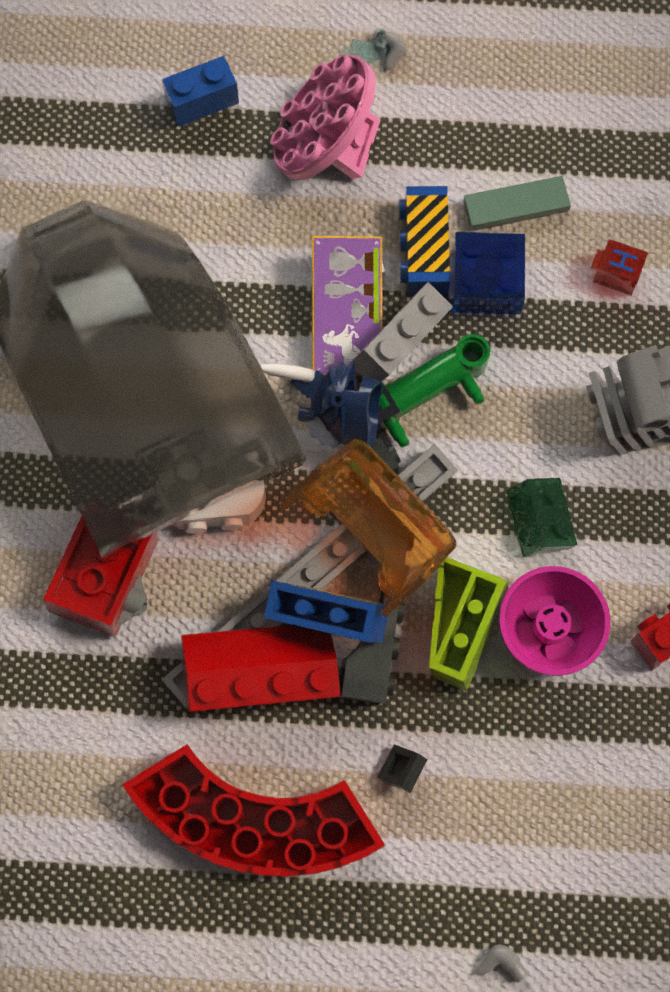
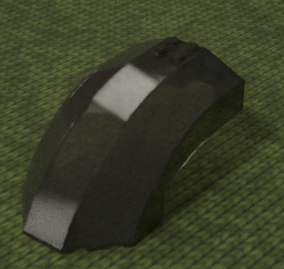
M82 200L21 228L0 285V346L70 493L105 561L138 546L137 541L268 477L270 480H273L304 464L307 457L243 332L204 266L177 231L87 200Z

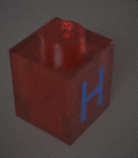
M609 239L605 250L597 249L591 265L592 269L597 270L593 283L632 296L648 252Z

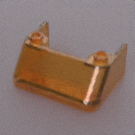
M353 439L318 466L279 505L285 511L300 499L304 509L312 515L326 516L332 512L382 564L377 571L378 584L385 594L393 597L380 611L384 617H387L418 589L456 548L455 537L445 524L367 443L359 439Z

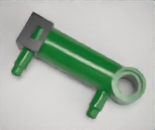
M475 334L463 336L456 346L389 384L383 385L377 433L379 434L387 429L400 447L407 446L409 439L399 423L400 417L459 383L475 404H481L485 398L474 378L480 377L487 368L490 357L488 342L483 337ZM473 352L480 359L470 362L463 357V354Z

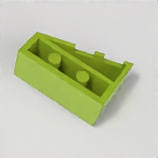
M438 554L437 587L435 589V611L432 625L429 669L434 678L467 691L499 617L502 601L508 591V584L506 579Z

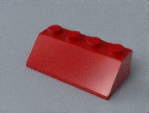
M297 625L181 635L187 710L190 712L340 697L338 664L331 633Z

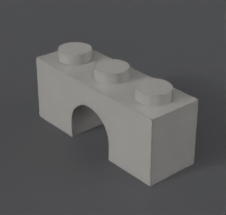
M427 282L351 361L354 362L355 370L362 377L366 376L382 382L453 306Z

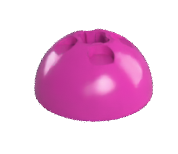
M546 566L525 573L511 585L502 601L499 624L507 649L519 663L543 675L563 676L578 672L597 659L608 641L611 619L608 604L602 592L589 578L580 572L566 567ZM539 623H542V624H543V628H544L545 631H546L545 633H544V631H543L541 625H539Z

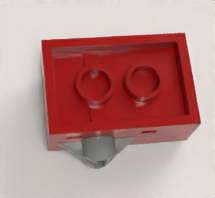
M87 502L43 598L48 611L116 637L122 623L134 616L143 614L147 609L142 577L158 543L156 528Z

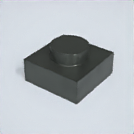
M379 437L374 441L368 457L382 478L393 480L398 476V464L401 460L391 444L386 446Z
M394 744L377 778L391 786L411 793L428 759L419 753Z

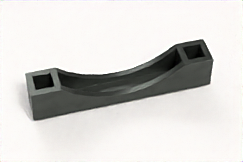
M371 477L367 482L362 518L372 533L379 553L382 573L381 594L378 603L389 605L390 609L383 642L360 641L357 647L342 660L339 679L340 697L338 698L381 704L386 703L387 696L392 697L395 675L390 674L391 660H397L400 648V638H395L396 623H402L405 610V602L400 601L401 587H407L410 566L404 565L406 551L412 550L415 534L414 530L409 529L411 515L416 516L419 506V494H414L415 483L379 477Z

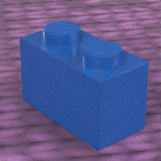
M225 56L162 79L165 99L178 127L239 104L237 82Z

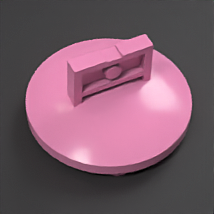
M341 54L337 59L327 64L319 63L313 69L311 77L301 87L295 97L286 101L280 111L282 120L278 129L273 133L270 143L274 146V162L276 167L283 174L294 180L308 179L332 164L353 180L362 177L369 157L368 152L371 143L374 142L380 119L369 112L375 94L376 78L373 68L366 61L356 55ZM286 120L292 123L289 132L283 128Z

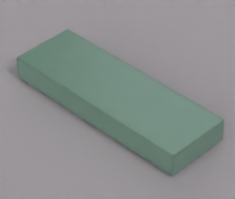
M563 176L464 195L463 199L471 231L567 212L571 208Z

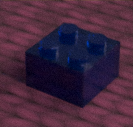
M456 232L452 258V312L520 315L525 300V234Z

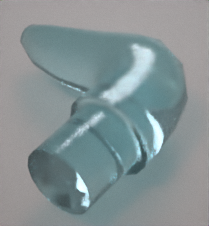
M381 28L377 32L374 44L353 39L349 52L361 55L362 58L382 59L387 51L385 29Z

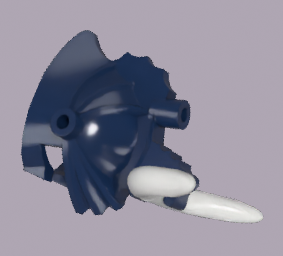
M341 362L337 367L331 365L326 375L318 370L315 371L292 365L264 364L259 367L263 373L287 378L296 387V390L300 391L302 395H306V398L311 399V408L300 407L298 420L299 422H307L306 427L310 430L312 438L317 439L322 446L328 445L333 449L343 444L350 450L356 462L361 463L365 460L372 449L378 429V413L383 382L363 376L360 389L357 391L354 362H350L348 365Z

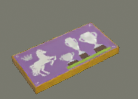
M312 236V370L321 371L326 375L331 365L337 367L341 362L348 365L382 330V237ZM355 370V372H356V377H362V376Z

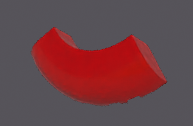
M186 744L122 784L141 812L171 840L201 858L240 872L264 876L316 874L346 866L386 846L345 780L320 792L294 798H275L257 795L240 790L216 776L196 757L189 745Z

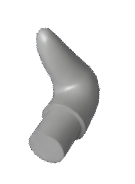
M379 28L375 30L373 41L383 44L384 47L390 49L384 62L385 69L389 70L404 55L406 43L402 37L391 31L387 32Z
M504 945L493 946L476 970V975L481 976L490 972L498 964H501L504 970L508 971L517 983L529 974L521 964L520 958L509 947Z

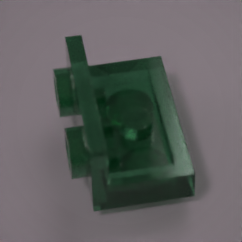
M560 478L526 479L507 490L508 504L511 509L517 540L523 557H531L541 551L569 550L578 545Z

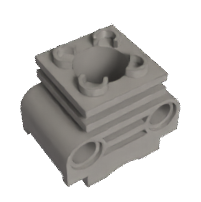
M654 345L618 359L616 364L621 381L610 366L603 368L607 385L596 371L589 373L592 384L586 386L588 396L592 405L598 404L601 418L596 419L597 427L601 438L606 439L609 447L614 446L620 454L628 453L624 442L625 439L634 450L640 449L641 446L637 433L649 447L670 444V346L658 349Z

